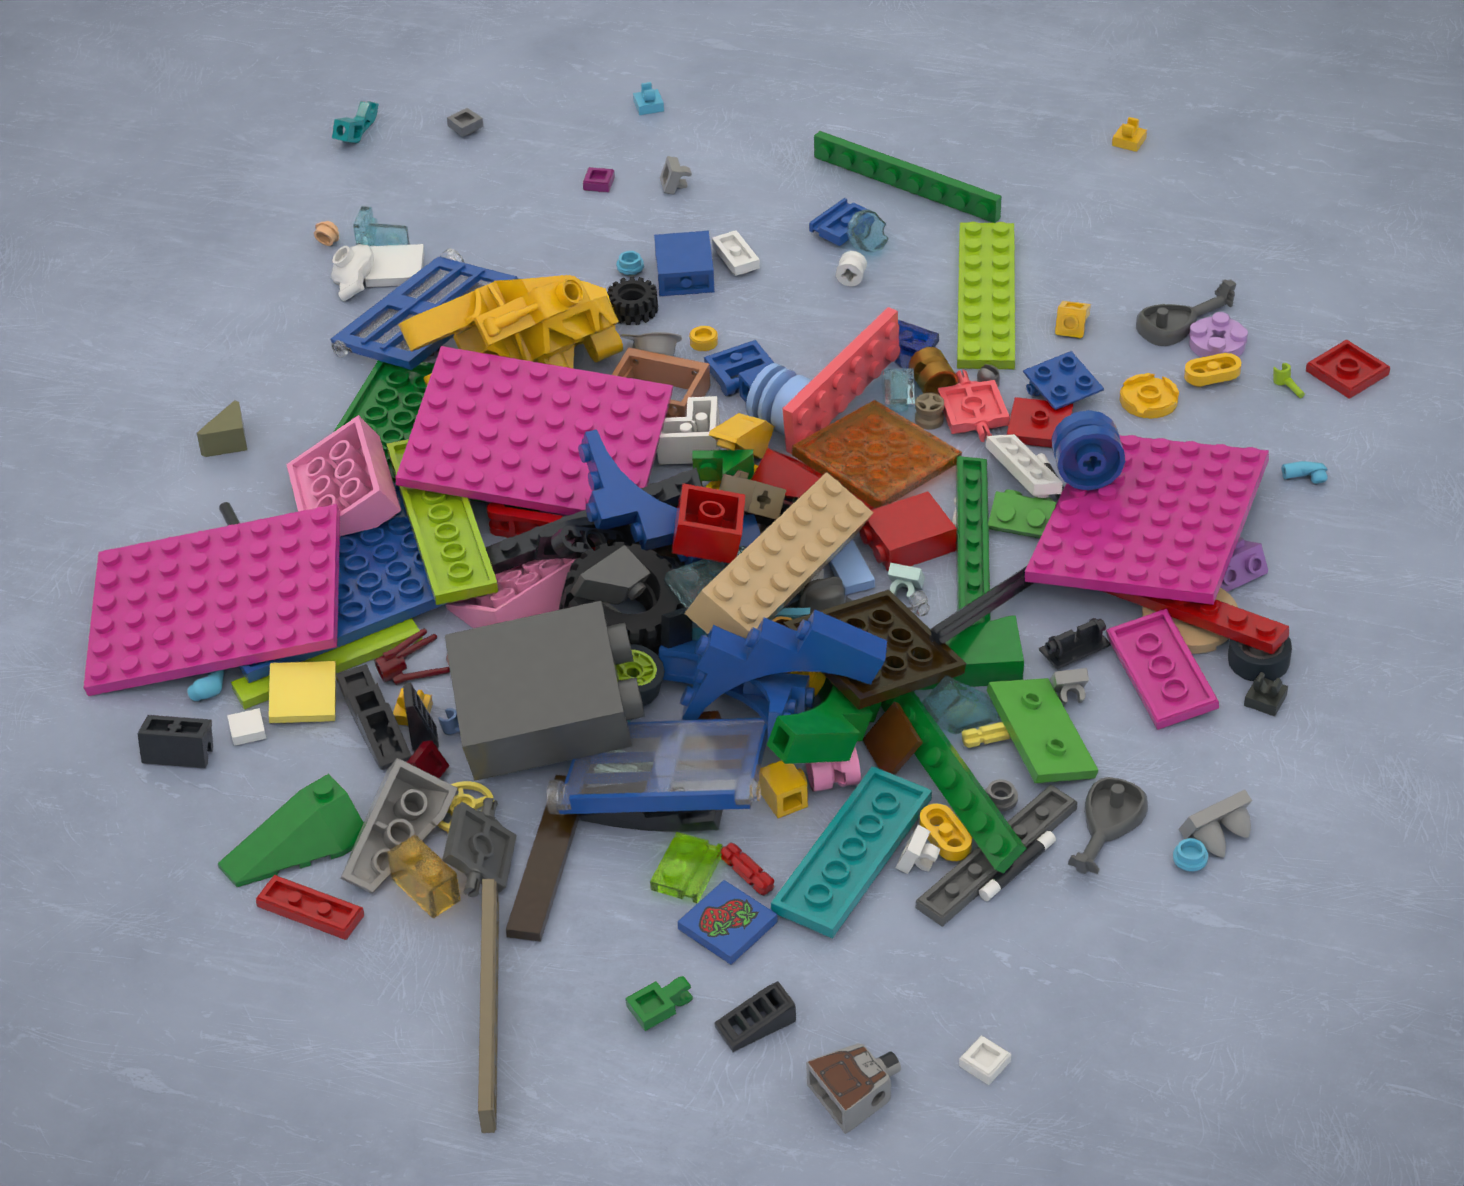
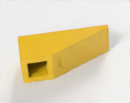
M738 413L710 430L709 436L717 440V446L726 450L753 449L754 458L762 460L768 449L775 426L766 420Z

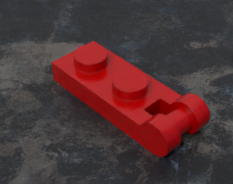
M494 502L487 505V514L491 519L489 521L490 533L499 537H514L564 517L562 515L505 507L504 504Z

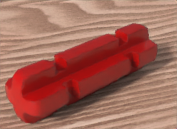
M731 842L721 849V859L727 865L733 866L732 869L749 885H754L752 888L760 895L764 896L774 889V879L767 872H762L763 869L746 853L742 852V849L735 843Z

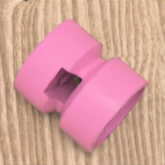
M856 747L849 761L805 763L809 784L813 792L832 789L834 783L845 787L857 785L861 782Z

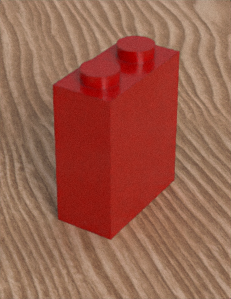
M928 491L871 510L874 513L859 531L862 542L870 546L876 561L879 564L882 563L887 571H889L890 563L911 567L956 551L957 528Z

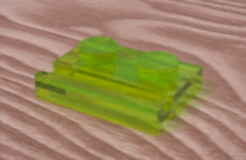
M676 832L650 880L651 890L683 899L685 896L692 898L694 903H698L721 859L720 851L723 848V844L711 845L709 840Z

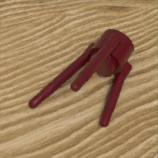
M423 628L393 649L382 653L383 656L374 659L376 669L383 682L393 680L394 684L398 685L408 680L450 673L449 667L406 674L402 672L407 669L404 657L436 640L437 635L432 634L413 644L427 633V630Z

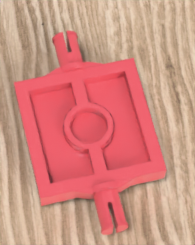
M961 370L956 373L958 384L938 388V395L944 399L943 413L951 434L977 431L980 441L985 442L987 436H992L989 429L1009 426L1010 416L995 380L983 382L970 381L967 371L962 370L961 373Z

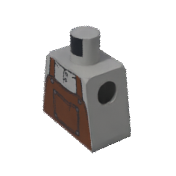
M857 1043L807 1061V1085L846 1134L889 1102L891 1099L890 1077L901 1071V1065L892 1051L875 1059L864 1044Z

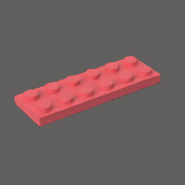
M887 307L782 408L786 452L796 456L804 447H808L812 440L822 430H825L830 422L839 413H842L857 395H861L865 388L874 379L878 378L891 362L898 358L900 354V327L898 325L897 310Z

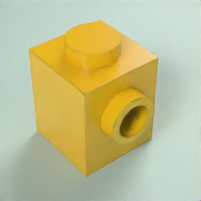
M782 760L760 768L759 792L777 819L808 807V783L801 768L797 769L794 764H784Z

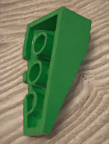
M327 774L299 790L218 863V867L238 888L271 878L274 875H278L280 870L299 865L300 869L311 866L310 861L329 855L331 859H335L352 851L364 822L348 793Z

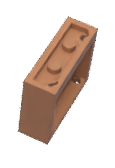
M629 347L612 373L615 376L635 378L688 389L682 401H670L666 418L686 417L688 397H705L710 388V366L708 363Z

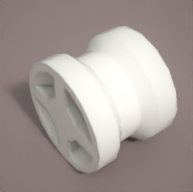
M848 251L842 254L836 269L837 280L841 284L851 287L861 283L863 273L867 267L865 257L856 251Z

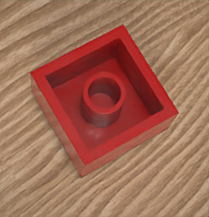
M683 483L676 512L672 553L714 560L716 562L731 563L737 557L742 537L745 494Z

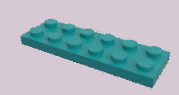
M872 766L772 900L771 910L781 917L833 939L918 820L921 810L932 800V790Z

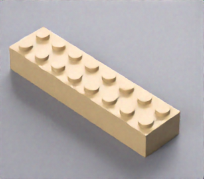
M826 472L701 590L685 612V615L707 634L715 625L746 639L751 628L757 629L764 617L772 620L858 534L874 512L843 487L838 480Z

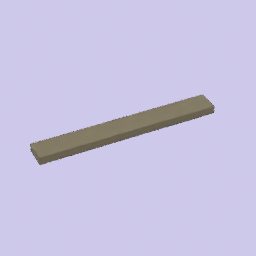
M482 879L478 1114L482 1133H495V1130H497L499 896L495 879Z

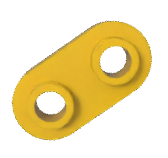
M1221 353L1192 359L1185 364L1184 379L1196 387L1230 381L1240 375L1242 362L1238 356L1231 353Z
M936 803L927 805L921 810L920 826L930 831L927 839L931 844L940 849L939 855L949 861H961L971 853L972 836L948 806Z

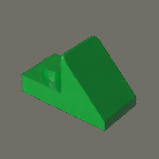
M753 449L734 451L698 450L692 452L693 469L697 468L701 481H721L723 474L734 476L738 470L749 473L747 478L749 480L754 475Z

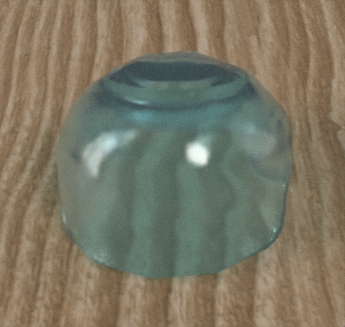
M862 210L852 215L847 226V237L855 249L874 253L882 250L889 239L884 234L886 223L879 218L876 212Z

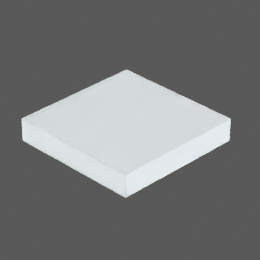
M424 244L370 246L374 261L370 273L365 277L366 287L400 286L423 268Z

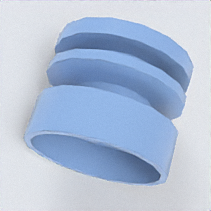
M777 363L766 366L757 375L749 390L746 402L747 415L766 420L775 426L774 430L785 436L782 408L812 379L804 375H797L795 371L786 369L785 366Z

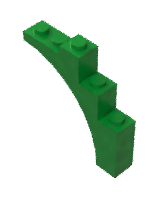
M826 677L822 688L818 692L821 704L814 709L798 714L777 716L767 746L784 764L849 761L856 743L863 740L869 722H875L882 702L858 710Z

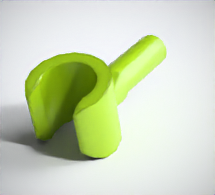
M1282 363V370L1273 367V382L1275 384L1286 385L1299 398L1304 397L1305 393L1291 378V366L1289 364Z

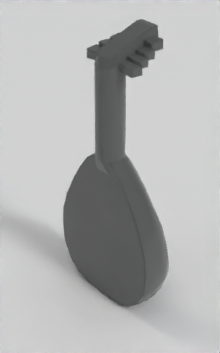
M1231 279L1222 280V284H1219V287L1215 290L1217 297L1194 307L1174 304H1158L1146 307L1137 315L1136 329L1144 339L1153 345L1170 346L1187 337L1190 333V326L1197 321V317L1226 304L1229 307L1233 306L1236 283Z
M1113 777L1101 778L1091 786L1085 799L1084 812L1087 828L1092 837L1083 854L1078 852L1076 856L1071 855L1068 865L1076 867V870L1082 874H1086L1089 871L1095 874L1099 873L1100 868H1098L1094 861L1104 842L1112 841L1127 834L1139 826L1146 817L1148 799L1146 793L1139 786Z

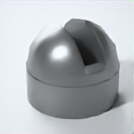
M988 364L982 366L977 373V382L995 380L998 387L1000 385L998 369Z

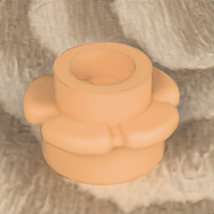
M325 221L315 225L314 237L320 243L331 246L339 240L338 227L334 223Z

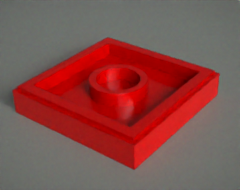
M1346 339L1309 361L1306 365V372L1350 399L1388 376L1390 366Z

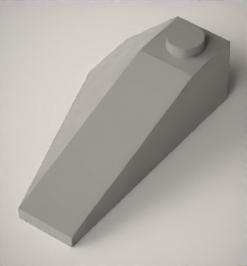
M397 758L387 769L340 879L372 893L445 818L458 788Z

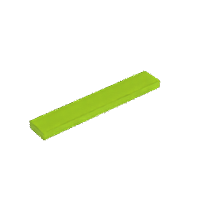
M410 618L303 662L335 661L337 674L383 656L382 653L393 649L420 630L413 619ZM270 675L251 683L245 677L231 682L232 689L244 710L269 700Z

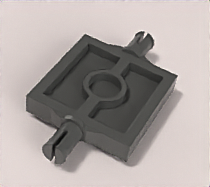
M485 798L483 800L482 811L475 810L464 802L458 804L453 810L442 861L466 875L467 880L464 894H468L469 897L478 896L482 879H495L498 893L504 890L507 885L517 835L503 827L495 819L498 802L496 800L493 801V798Z

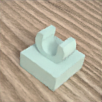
M890 563L888 576L892 583L890 591L897 596L899 588L907 587L908 600H913L916 593L915 588H923L925 576L922 569Z

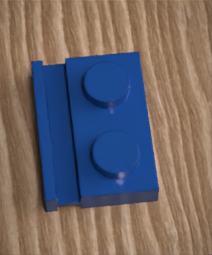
M843 198L809 222V231L812 233L816 231L820 237L841 246L874 222V212L854 202L849 204L847 199Z

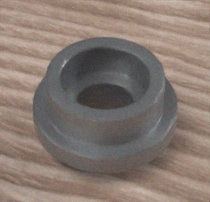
M994 780L985 789L999 811L1010 810L1018 802V792L1014 785L1007 780Z

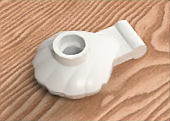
M358 244L350 248L348 246L341 247L336 251L332 259L334 265L331 278L335 284L340 285V291L338 292L340 299L346 301L364 290L363 282L371 271L374 256L369 245Z

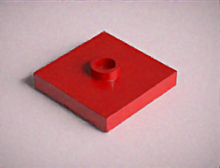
M1015 397L1007 435L1014 434L1025 445L1052 448L1051 438L1055 427L1065 417L1073 413V403L1054 410L1046 400Z

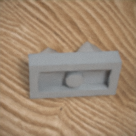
M1244 789L1189 816L1181 825L1179 831L1184 839L1194 837L1204 844L1206 850L1223 858L1225 857L1226 842L1220 824L1222 823L1232 833L1248 838L1251 831V822L1246 807L1252 802V799Z

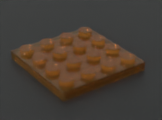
M876 400L867 403L792 445V456L822 475L827 472L849 492L875 508L893 503L956 465L957 456H962V452Z

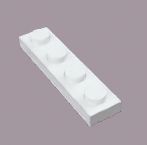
M1014 434L987 436L986 448L1033 496L1046 498L1051 494H1061L1063 482Z

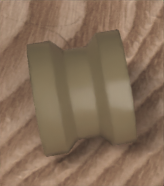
M935 393L919 395L915 400L916 425L926 430L942 426L944 422V413L942 412L944 409V399Z

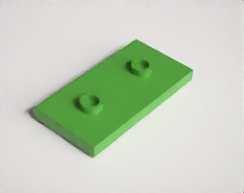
M1048 678L988 683L986 691L1034 783L1096 778L1099 770Z

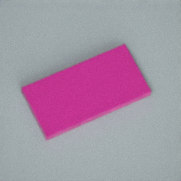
M1167 609L1106 629L1109 642L1157 730L1219 709V701Z

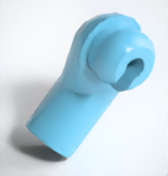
M1299 461L1283 464L1281 467L1284 479L1311 475V481L1314 484L1323 483L1328 479L1326 473L1328 469L1323 463Z
M225 669L209 672L207 677L194 681L187 690L189 698L193 701H200L201 699L217 696L222 690Z

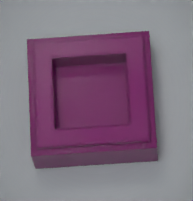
M589 167L583 180V190L609 192L615 178L614 170Z

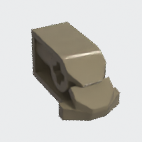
M739 470L734 476L723 474L719 490L745 494L744 512L772 519L779 518L786 489L747 479L749 473Z

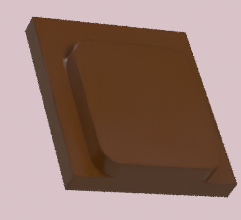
M897 702L892 703L863 738V742L878 768L893 775L898 773L923 743Z

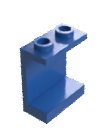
M709 230L654 235L659 297L715 292Z

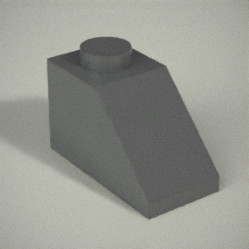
M624 545L582 573L570 592L575 597L619 605L626 599L634 600L646 589L644 583L650 575V571Z

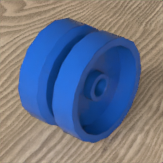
M1092 410L1079 411L1065 417L1055 427L1051 438L1052 450L1059 474L1064 482L1076 489L1094 490L1111 484L1121 474L1125 465V452L1120 441L1118 429L1111 418L1102 412Z

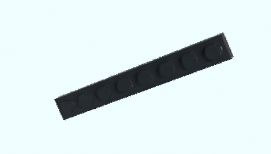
M694 468L660 482L649 484L641 489L657 500L676 507L679 503L683 483L703 487L697 468ZM586 509L485 547L494 574L535 560L539 532L566 520L587 517Z

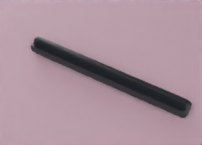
M1026 567L930 629L931 635L929 636L931 642L935 641L938 645L944 644L1034 584L1033 582H1025Z

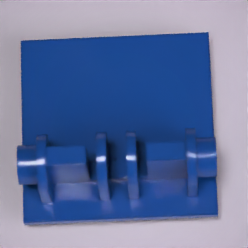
M1072 351L1023 370V373L1030 380L1029 384L1026 385L1028 394H1034L1035 396L1042 394L1054 410L1104 391L1103 386Z

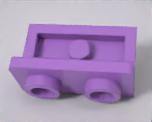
M1239 537L1220 588L1228 592L1268 573L1261 543L1246 541L1244 538Z

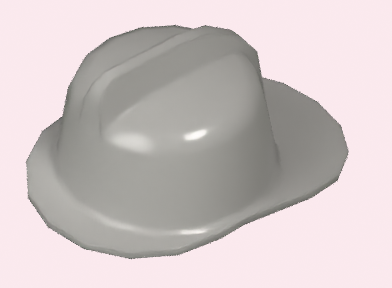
M669 332L620 335L621 338L633 340L635 349L674 356L676 343L682 340L681 335Z

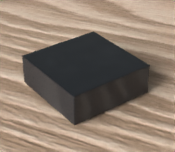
M684 607L661 615V646L672 648L692 641L693 621L685 615L688 608Z

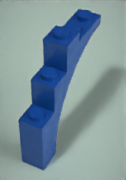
M597 429L585 432L578 450L581 461L587 463L589 469L588 482L592 493L585 506L588 520L590 522L594 521L595 527L598 529H611L631 524L633 539L635 542L639 541L643 550L673 544L677 508L657 500L630 480L607 452ZM754 514L744 515L742 537L737 556L761 535ZM677 554L681 562L684 561L687 571L723 563Z
M815 609L808 621L804 619L801 621L797 631L765 617L757 629L751 628L746 639L713 625L708 635H702L696 645L694 653L698 655L697 670L693 678L695 683L692 687L687 686L682 694L680 704L684 708L681 719L697 720L705 708L723 693L744 682L771 674L792 671L824 672L846 676L871 684L885 662L887 640Z
M692 640L672 648L660 646L659 658L663 662L665 671L663 680L694 685L693 678L697 670L698 655L694 652L698 640ZM778 673L744 682L724 694L745 703L760 715L766 723L769 740L777 716L798 714L807 711L808 707L813 708L815 688L809 687L810 675Z

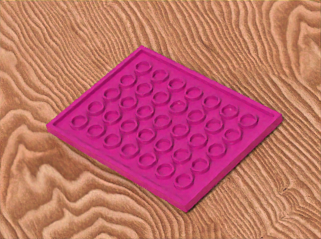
M441 346L396 475V485L563 515L578 513L586 509L585 506L592 493L588 482L589 469L587 463L581 461L578 450L584 433L597 429L607 452L620 470L639 488L647 487L671 401L673 385Z
M1119 435L1125 452V465L1121 474L1111 484L1094 490L1076 489L1066 483L1055 510H1053L1025 569V582L1214 605L1269 462V450H1260L1254 447H1230L1224 444H1201L1194 441H1171L1165 438L1152 439L1135 435Z
M337 504L98 552L83 687L86 694L92 696L336 648L340 511Z

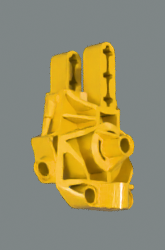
M571 275L494 281L398 324L410 351H415L453 334L458 349L573 368L574 348L581 344H584L594 362L602 361L623 351L622 340L614 327L619 321L608 297L602 296L590 300L581 280ZM431 374L423 378L426 385H428Z

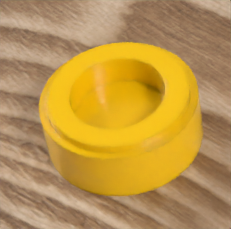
M698 326L692 329L689 334L690 346L697 351L714 349L718 344L717 331L710 326Z

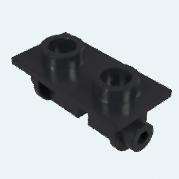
M1092 618L1089 622L1078 626L1076 632L1071 629L1060 635L1049 637L1048 642L1040 647L1039 651L1058 670L1111 646V643L1102 635L1103 631L1106 630L1104 621Z

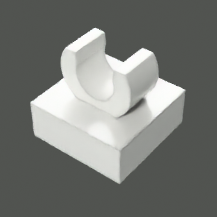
M920 825L916 827L905 845L896 869L908 874L913 865L916 864L921 870L929 872L933 862L936 861L940 849L933 844L925 843L930 833L928 829Z

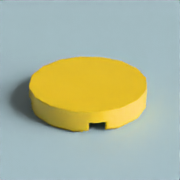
M1151 373L1137 374L1128 378L1123 383L1119 400L1122 407L1130 414L1141 418H1160L1172 413L1176 409L1179 390L1176 384L1166 377L1162 376V379L1155 378V374Z

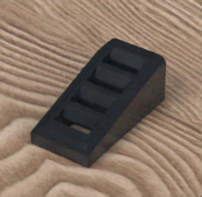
M411 682L404 683V702L412 751L415 752L424 741H433L436 747L439 748L436 724Z
M777 981L753 995L714 1022L719 1034L732 1052L796 1022V1006L782 985ZM763 1011L767 1014L764 1018L760 1014ZM751 1018L754 1025L750 1026L746 1019ZM737 1024L742 1033L738 1035L732 1026Z

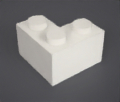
M717 396L688 397L686 417L665 418L657 449L659 465L693 463V451L719 450V446L716 445L717 440L709 436L710 430L720 425Z

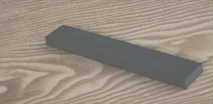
M1050 785L1013 816L1008 823L1024 846L1028 848L1046 831L1052 832L1076 811L1077 801L1053 785ZM977 847L916 900V909L943 927L979 895V890L994 878L999 871L994 869L980 847Z

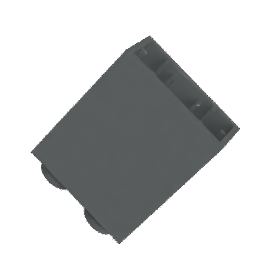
M602 601L445 635L461 743L474 781L632 747L628 720L645 717L637 678L619 681L617 665L634 661L625 622L608 626Z

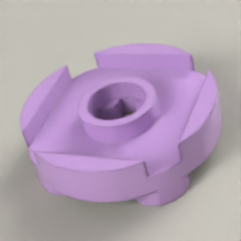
M1217 312L1212 317L1203 318L1191 324L1189 345L1191 350L1200 357L1221 353H1231L1239 357L1245 350L1248 330L1239 322L1230 319L1228 314Z

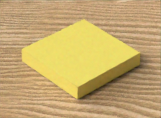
M335 661L270 663L269 723L336 721Z

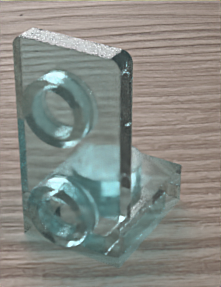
M361 206L353 224L356 245H410L407 226L378 224L377 219L373 218L372 207Z

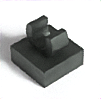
M1260 672L1245 696L1244 706L1276 716L1287 696L1288 686L1283 685L1279 678L1275 682L1264 678L1265 674Z

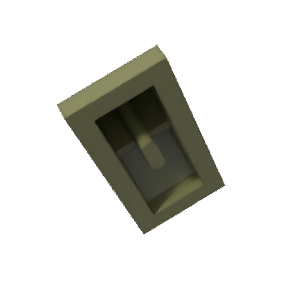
M234 400L197 432L202 456L210 457L247 450L244 423L238 401Z

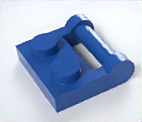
M756 340L704 357V363L709 364L710 373L720 385L725 396L734 394L735 390L739 389V377L733 379L730 377L739 375L740 372L767 362L774 363Z

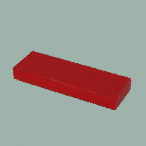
M277 875L270 879L256 897V904L259 908L344 940L348 939L365 916L363 907Z

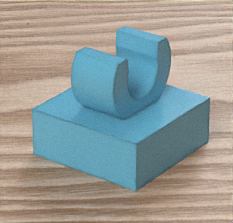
M651 82L641 83V92L633 93V101L639 116L663 112L664 102L658 89H652Z

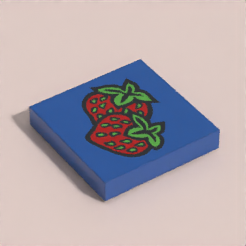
M723 880L678 920L677 923L678 930L732 965L778 922V918L775 912L726 880Z

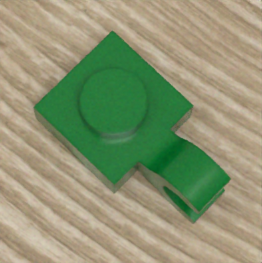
M684 976L674 979L663 988L655 981L626 997V1006L646 1031L675 1015V1005L684 1006L693 1000V996L688 991L691 985Z

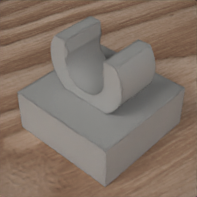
M667 156L660 176L664 193L675 194L677 187L681 189L687 188L686 179L680 178L682 176L691 177L692 175L689 167L680 166L677 157Z
M1087 668L1053 673L1050 682L1056 692L1060 691L1058 697L1063 705H1066L1068 702L1066 695L1068 691H1073L1077 694L1078 703L1084 701L1086 695L1084 687L1089 681Z

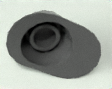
M836 576L810 581L804 587L800 600L788 605L786 608H810V614H812L814 609L821 611L852 600L845 596L842 580Z

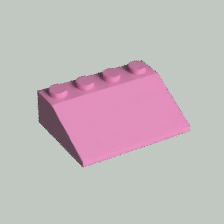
M359 415L286 464L298 512L337 504L340 511V536L377 528L401 511L380 436Z
M535 559L495 574L498 584L497 593L459 600L445 605L450 612L472 628L559 610L567 573L570 571V567L575 559Z

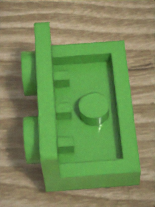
M1015 490L996 491L988 522L989 529L1040 539L1057 503L1052 501L1050 497H1026Z

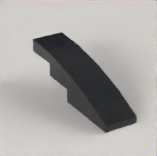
M367 664L336 674V681L346 704L380 770L390 767L397 758L408 761L411 753L389 703L385 702L378 683L375 684Z
M648 784L585 791V794L643 793L647 791ZM723 810L579 814V818L581 821L618 828L689 832L718 830Z

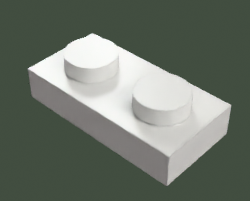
M737 230L712 237L713 249L735 276L760 268V259Z

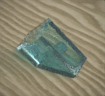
M914 368L884 369L881 375L884 408L890 407L891 412H907L908 407H913L915 404Z
M945 676L922 701L940 729L955 735L962 733L963 730L977 728L1000 719L996 708L987 694L948 676Z

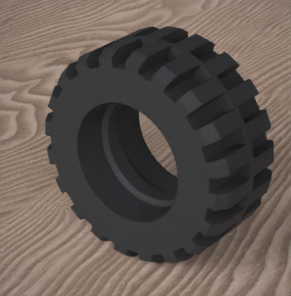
M614 542L613 546H608L607 543L595 547V551L589 549L582 553L580 558L575 559L570 567V571L567 573L559 610L597 602L595 600L575 597L570 591L582 573L624 546V542ZM632 543V546L626 547L650 571V575L644 583L646 589L635 599L647 611L639 614H624L610 609L603 603L602 605L608 626L625 622L630 644L647 647L658 655L661 646V615L684 608L686 605V591L681 583L682 579L678 572L671 570L672 565L665 558L661 560L657 552L651 549L648 551L643 550L641 545Z

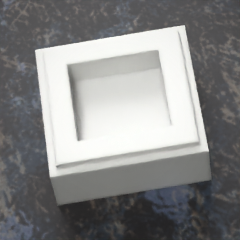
M260 708L227 715L234 746L266 739Z
M981 1035L959 1058V1067L990 1085L1011 1062V1053Z

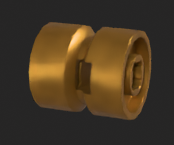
M926 347L917 351L911 357L909 371L923 394H938V388L958 384V377L938 348Z

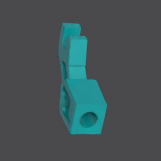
M360 101L354 119L348 117L334 119L332 138L345 142L359 143L362 134L374 123L379 103Z

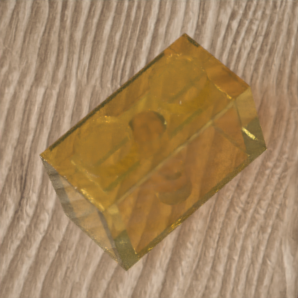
M411 836L387 852L392 880L430 917L435 918L461 901L457 873L442 861L418 836Z

